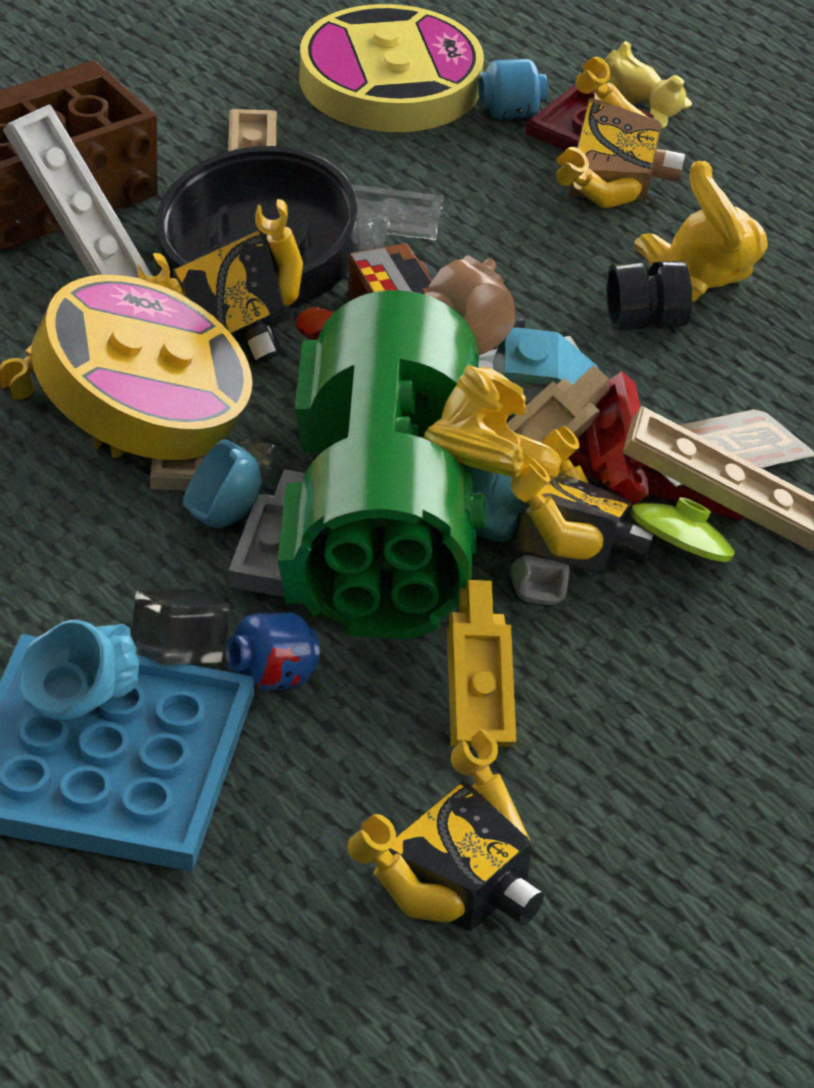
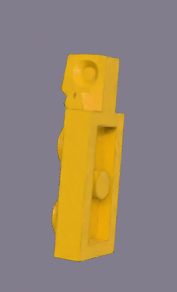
M468 580L465 587L459 590V612H451L449 614V625L447 628L451 746H456L461 741H465L469 747H472V736L484 730L494 737L498 747H511L516 743L511 625L505 624L504 614H493L492 581Z

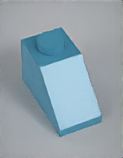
M513 327L507 337L499 344L493 359V370L523 388V395L526 397L525 405L530 403L552 381L558 384L566 378L573 384L593 365L598 368L594 362L560 333Z

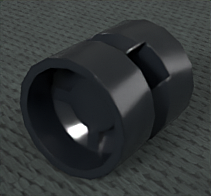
M685 261L653 262L649 270H646L642 263L611 264L607 274L606 302L613 329H644L649 320H654L658 328L686 326L691 316L692 287L689 270Z

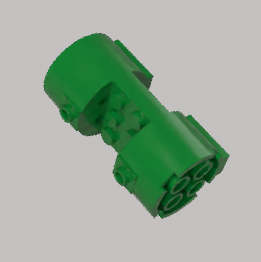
M402 290L369 293L347 302L335 311L323 326L318 340L302 341L295 415L302 452H319L320 455L311 463L303 482L286 483L277 562L286 604L303 603L314 616L321 612L328 618L344 625L343 633L350 636L405 640L425 635L438 629L440 619L450 613L456 606H459L460 588H464L467 581L472 580V553L476 552V529H486L484 494H474L471 471H465L461 463L445 449L424 439V433L427 429L441 419L446 401L457 385L459 377L464 374L466 365L479 368L478 345L470 326L454 309L440 300L421 293Z

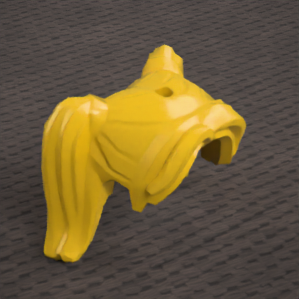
M706 161L694 162L689 176L691 189L702 210L691 214L684 221L676 233L672 244L650 233L641 234L634 241V249L645 257L650 267L653 262L685 261L691 279L692 302L696 301L708 288L722 287L749 278L753 272V265L761 259L768 247L767 236L761 225L743 210L733 207L727 196L712 178V167Z
M466 365L464 374L459 377L457 385L446 401L441 419L427 429L424 433V439L445 449L459 463L492 473L517 477L521 475L523 470V461L529 457L534 458L545 469L550 480L556 478L560 472L559 468L562 459L555 450L541 442L511 431L506 423L509 415H524L526 412V397L523 395V388L489 367L482 366L481 368Z

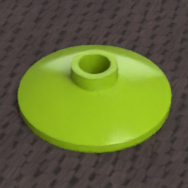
M680 498L676 507L658 503H635L630 509V516L639 525L683 550L719 562H730L735 554L734 549L724 536L706 522L711 512L699 503L686 498Z

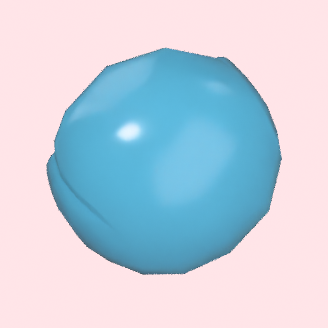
M226 439L219 441L199 464L189 482L183 497V506L191 512L195 519L206 526L221 529L235 524L248 515L258 499L262 484L259 463L250 453L235 443Z

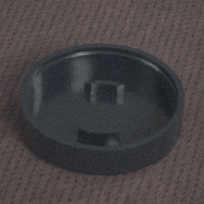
M256 146L235 149L210 157L183 173L166 191L158 208L156 228L161 255L165 257L168 263L170 278H176L173 269L259 230L255 223L258 205L261 206L262 214L266 219L276 220L280 218L276 206L277 199H280L286 203L288 208L285 227L291 229L303 261L299 296L290 306L294 308L312 301L329 291L343 279L349 271L350 253L359 252L361 235L355 191L347 177L337 167L319 156L299 149L279 146Z

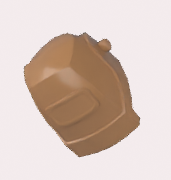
M467 255L463 259L455 260L441 268L431 281L424 295L433 297L450 306L467 322L476 338L479 355H482L499 345L511 332L515 324V307L513 297L504 285L502 276L494 271L497 268L495 261L488 258L483 263H480Z

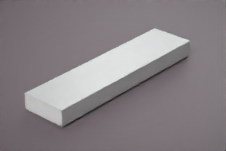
M49 104L8 123L3 129L4 133L90 276L121 275L138 278L137 265H139L144 274L152 277V274L52 106Z

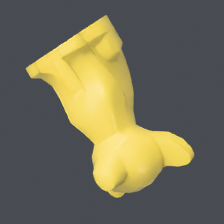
M627 41L623 42L617 51L614 49L605 58L604 61L610 68V78L606 84L612 83L629 103H648L650 113L654 115V119L662 124L661 129L667 126L669 117L677 115L682 109L691 107L692 103L686 97V91L683 87L684 80L676 75L667 80H661L652 67L640 62L633 56L631 44Z

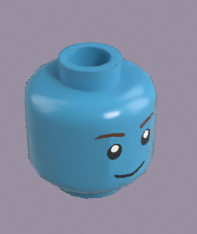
M530 59L493 60L488 65L486 72H480L478 97L480 107L483 110L487 109L490 116L499 121L531 119L536 115L540 102H546L548 99L546 74H539L535 63Z

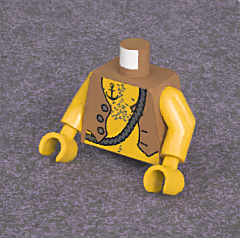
M593 57L582 65L583 72L576 77V87L580 92L586 94L594 91L595 96L594 99L589 98L578 147H569L557 157V163L562 167L556 172V178L561 185H570L568 196L587 197L600 208L608 209L633 201H646L651 177L679 182L685 154L657 149L662 124L658 120L646 116L629 103L612 83L606 84L610 78V68L603 59Z

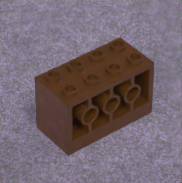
M95 60L0 90V251L13 248L26 241L58 232L62 229L3 131L8 123L49 104L52 106L113 210L136 202H142L147 198L158 195L157 115Z

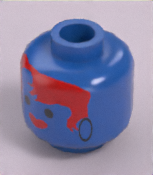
M291 612L261 613L245 616L237 625L234 635L230 637L226 647V658L230 669L238 674L252 676L254 678L255 692L301 687L316 669L320 656L319 641L316 633L312 628L308 627L302 617Z

